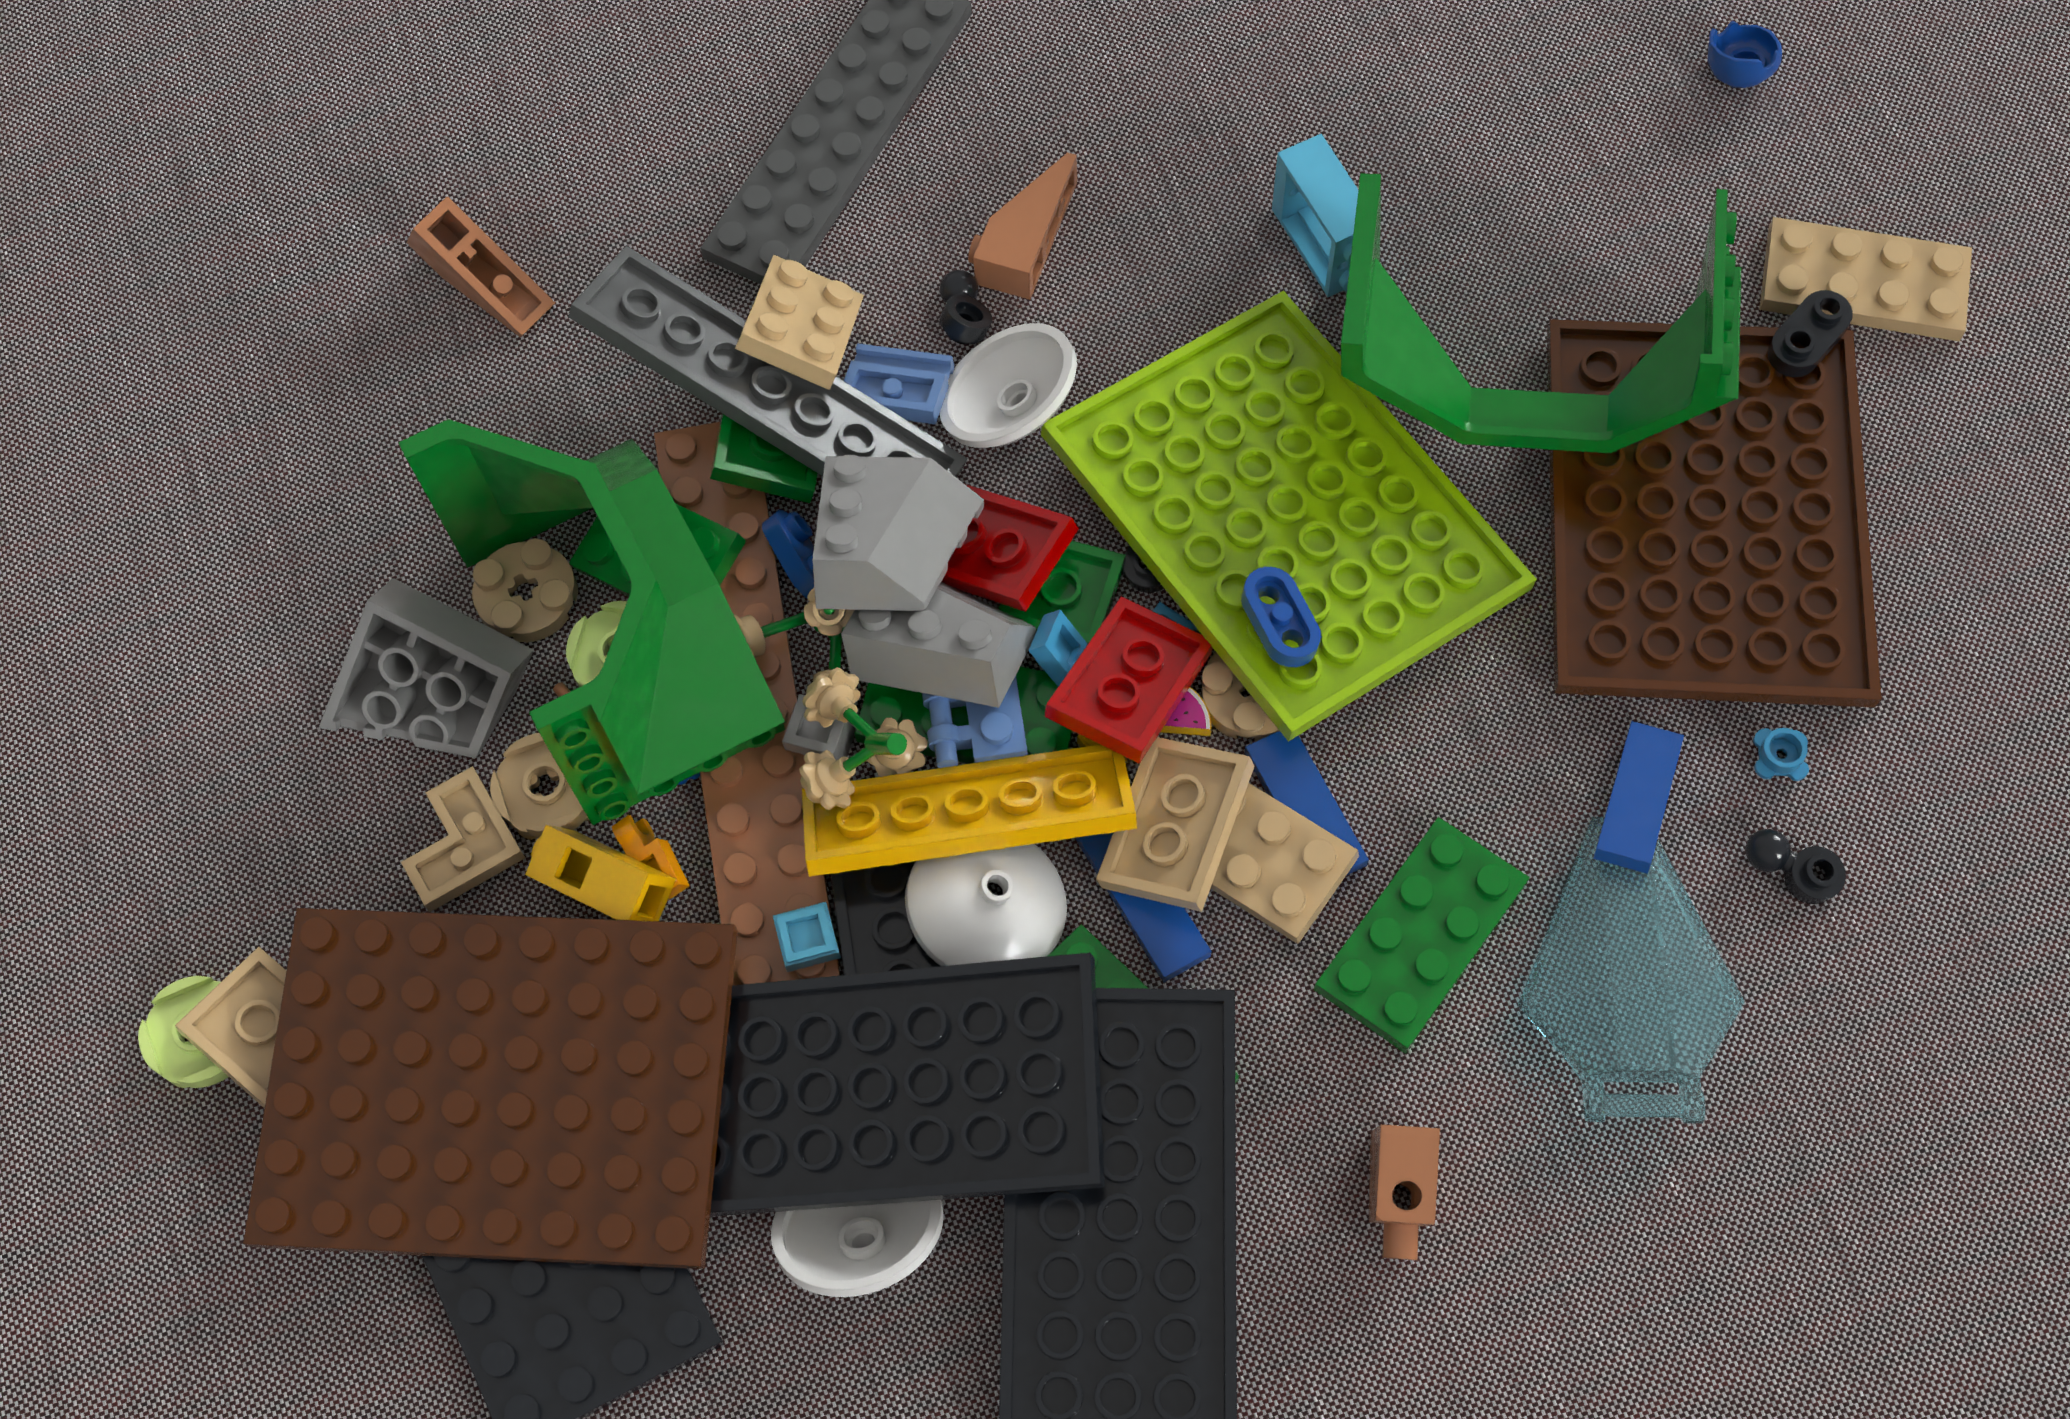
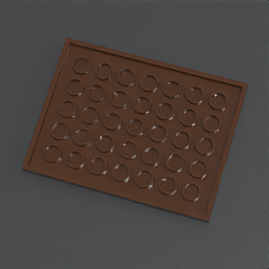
M1550 319L1547 327L1548 392L1609 395L1673 324ZM1740 326L1738 399L1612 453L1549 450L1555 694L1876 708L1881 701V686L1853 330L1846 331L1844 336L1811 373L1802 377H1789L1776 371L1768 360V347L1779 328ZM1791 342L1797 348H1805L1799 342Z
M296 908L243 1244L257 1248L705 1269L738 934L737 928L734 924Z

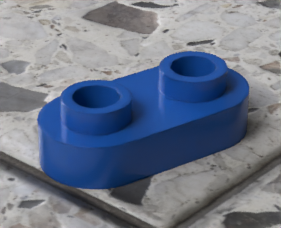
M777 510L762 523L763 533L792 584L807 598L809 592L814 588L812 561L814 545L810 540L812 530L798 513L791 512L789 514L784 510Z
M1261 567L1254 570L1245 581L1241 602L1266 652L1272 660L1285 667L1293 668L1306 665L1314 658L1321 640V631L1293 578L1282 569ZM1260 597H1270L1275 603L1266 604L1260 600ZM1293 640L1299 647H1289L1283 641Z

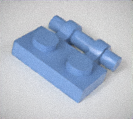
M1016 676L999 708L922 693L923 705L930 711L932 726L927 731L930 750L935 752L938 768L957 766V750L973 749L974 763L1028 755ZM966 706L969 725H954L951 708Z

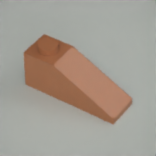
M1067 152L989 218L982 236L978 234L974 236L969 250L968 262L974 264L975 279L979 286L1031 300L1077 185V155Z
M448 196L412 229L406 243L445 281L520 338L555 304Z

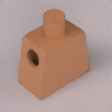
M1381 1124L1371 1131L1369 1222L1384 1224L1382 1258L1418 1260L1419 1226L1435 1224L1440 1128ZM1396 1185L1404 1186L1411 1194V1206L1407 1210L1397 1207L1393 1202V1190Z

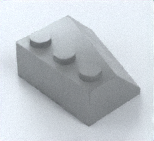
M856 455L826 456L812 559L816 609L924 611L948 571V561L956 548H961L967 538L969 524L973 518L978 519L984 508V499L932 458L859 457Z
M393 578L366 602L319 728L337 731L340 727L363 731V737L383 740L386 736L413 741L415 747L476 758L481 753L515 695L534 650Z
M941 582L924 611L855 610L843 629L841 636L850 674H855L859 681L999 708L1036 634V627Z

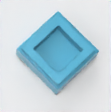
M826 902L773 915L787 972L841 958Z

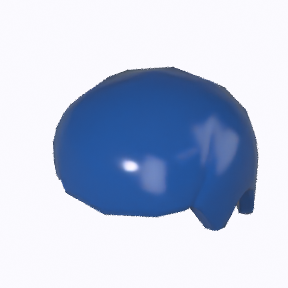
M1731 21L1720 34L1714 28L1710 31L1708 67L1719 81L1732 88H1748L1758 85L1771 77L1781 65L1782 46L1771 30L1758 25H1739L1735 21Z

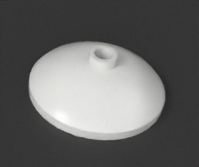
M1040 323L1022 324L1005 329L978 344L957 364L953 374H950L948 379L949 387L939 414L947 432L963 445L974 448H988L1013 443L1039 429L1058 411L1070 392L1077 369V357L1072 344L1059 329Z
M1035 844L916 861L911 869L906 885L905 908L910 928L923 950L940 966L1047 957L1057 946L1065 927L1067 902L1062 880L1051 860ZM987 884H998L1003 890V895L996 896L988 890Z
M941 1200L780 1211L775 1213L772 1222V1247L782 1271L790 1280L803 1289L831 1297L865 1295L899 1282L926 1260L941 1234L944 1217L943 1205Z

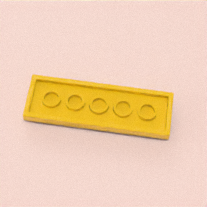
M1102 745L854 780L851 782L855 787V792L849 796L851 803L846 808L834 806L832 809L826 810L821 803L810 801L807 798L805 789L802 788L805 861L809 877L1137 829L1136 811L1125 758L1123 755Z

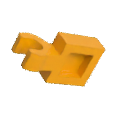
M627 815L612 826L614 836L626 855L676 878L667 901L690 886L668 840L655 839L654 832L645 818L635 823L632 816Z

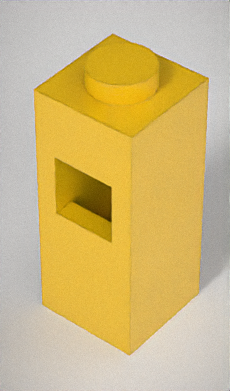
M547 824L542 835L537 839L532 848L531 861L525 873L526 876L616 920L659 921L676 881V878L582 833Z

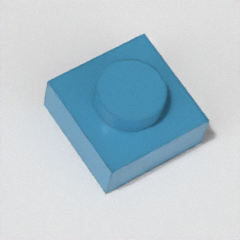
M1057 610L1043 616L1028 651L1035 658L1038 665L1045 670L1059 687L1088 644L1063 612Z

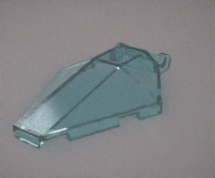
M1592 817L1517 1005L1541 1034L1549 1040L1554 1049L1563 1055L1582 1081L1583 1110L1586 1122H1605L1606 1117L1682 1118L1684 1124H1703L1705 1119V1098L1701 1089L1700 1077L1745 1001L1659 839H1657L1648 874L1596 860L1593 858L1605 817ZM1603 1082L1678 1083L1679 1095L1606 1094Z

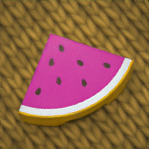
M1189 687L1161 730V733L1211 736L1209 710L1204 700L1193 688Z

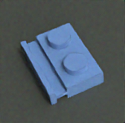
M857 343V354L855 360L850 362L844 382L907 421L936 424L949 387L948 379L955 369L953 357L950 355Z

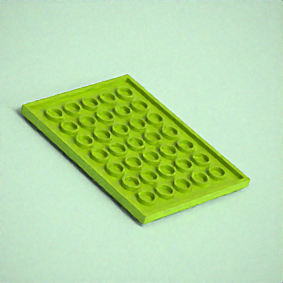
M1284 290L1053 417L1043 424L1041 428L1043 439L1203 637L1211 644L1212 648L1288 742L1529 592L1537 580L1377 396L1341 376V355ZM1261 567L1282 569L1293 578L1321 631V640L1314 658L1306 665L1293 668L1285 667L1272 660L1266 652L1241 602L1245 581L1254 570ZM1260 597V600L1266 604L1275 603L1270 597ZM1293 640L1283 641L1289 647H1299Z

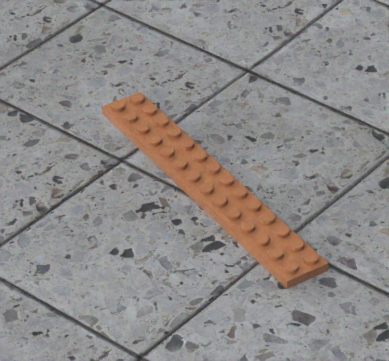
M720 422L654 433L659 474L674 502L739 533L746 540L745 545L720 585L733 614L739 618L751 615L757 620L760 627L785 619L776 555L762 530V523L770 517L766 493L710 479ZM786 630L766 637L764 654L755 657L785 720V723H783L785 729L788 727L798 699ZM786 730L776 734L770 742L761 747H749L727 758L722 766L713 771L700 772L721 924H734L738 930L733 985L841 976L838 959L787 972L773 920V915L822 902L827 903L831 917L825 875L809 877L805 861L803 787L800 782L802 775L799 770L805 764V755L784 749L782 741Z

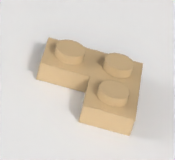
M472 766L425 792L445 827L448 836L403 860L401 864L424 906L431 912L525 859V856Z

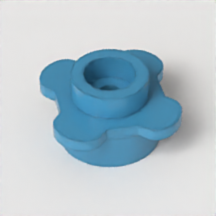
M1764 728L1755 734L1753 743L1758 748L1759 760L1755 763L1754 770L1758 776L1763 779H1771L1774 775L1788 776L1793 781H1800L1807 776L1809 766L1804 760L1807 756L1808 740L1802 732L1789 728H1778L1773 731ZM1783 751L1786 754V758H1779L1776 752Z

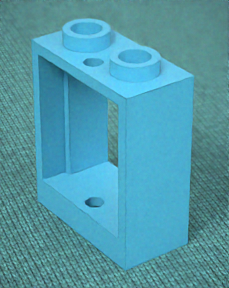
M1319 134L1278 152L1272 211L1327 297H1330L1343 290L1347 292L1358 188L1323 135Z

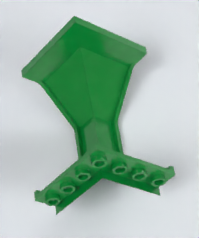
M1360 173L1341 338V376L1460 444L1597 453L1615 452L1738 399L1741 267H1735L1736 255L1730 254V248L1726 246V244H1734L1737 212H1727L1728 189L1716 190L1695 301L1609 395L1471 387L1381 265V174Z
M447 419L398 442L405 458L467 568L487 559L492 553L504 546L523 542L592 508L631 580V592L600 673L591 682L529 712L538 732L592 825L603 820L609 821L619 818L631 806L651 796L667 794L675 789L679 782L699 772L713 771L722 766L727 758L749 747H761L770 742L776 734L786 730L783 724L785 720L716 577L659 472L633 439L627 440L592 458L582 460Z

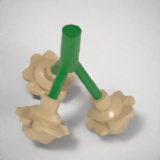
M838 667L830 673L823 672L817 675L815 680L807 686L806 695L802 700L803 705L807 707L804 717L810 722L818 721L825 728L831 726L835 719L843 723L850 722L866 739L864 742L865 748L850 758L843 756L835 760L833 754L828 750L821 754L812 751L805 754V764L799 769L802 775L800 779L801 786L805 789L807 798L810 801L821 803L826 810H830L834 806L846 808L850 805L851 799L849 796L855 792V787L849 778L856 773V767L865 761L875 767L878 777L909 773L926 764V758L920 752L928 747L927 739L916 732L914 723L909 719L903 720L898 725L895 719L886 718L881 727L874 730L857 714L858 709L854 704L861 696L860 691L856 688L859 684V678L855 674H845Z

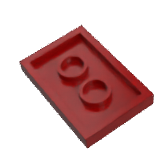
M966 485L984 499V508L978 519L973 518L969 524L967 538L961 548H956L948 561V571L941 582L956 589L1026 612L1079 528L1070 516Z
M1121 596L1047 702L1044 717L1140 764L1212 654L1213 648L1202 634Z

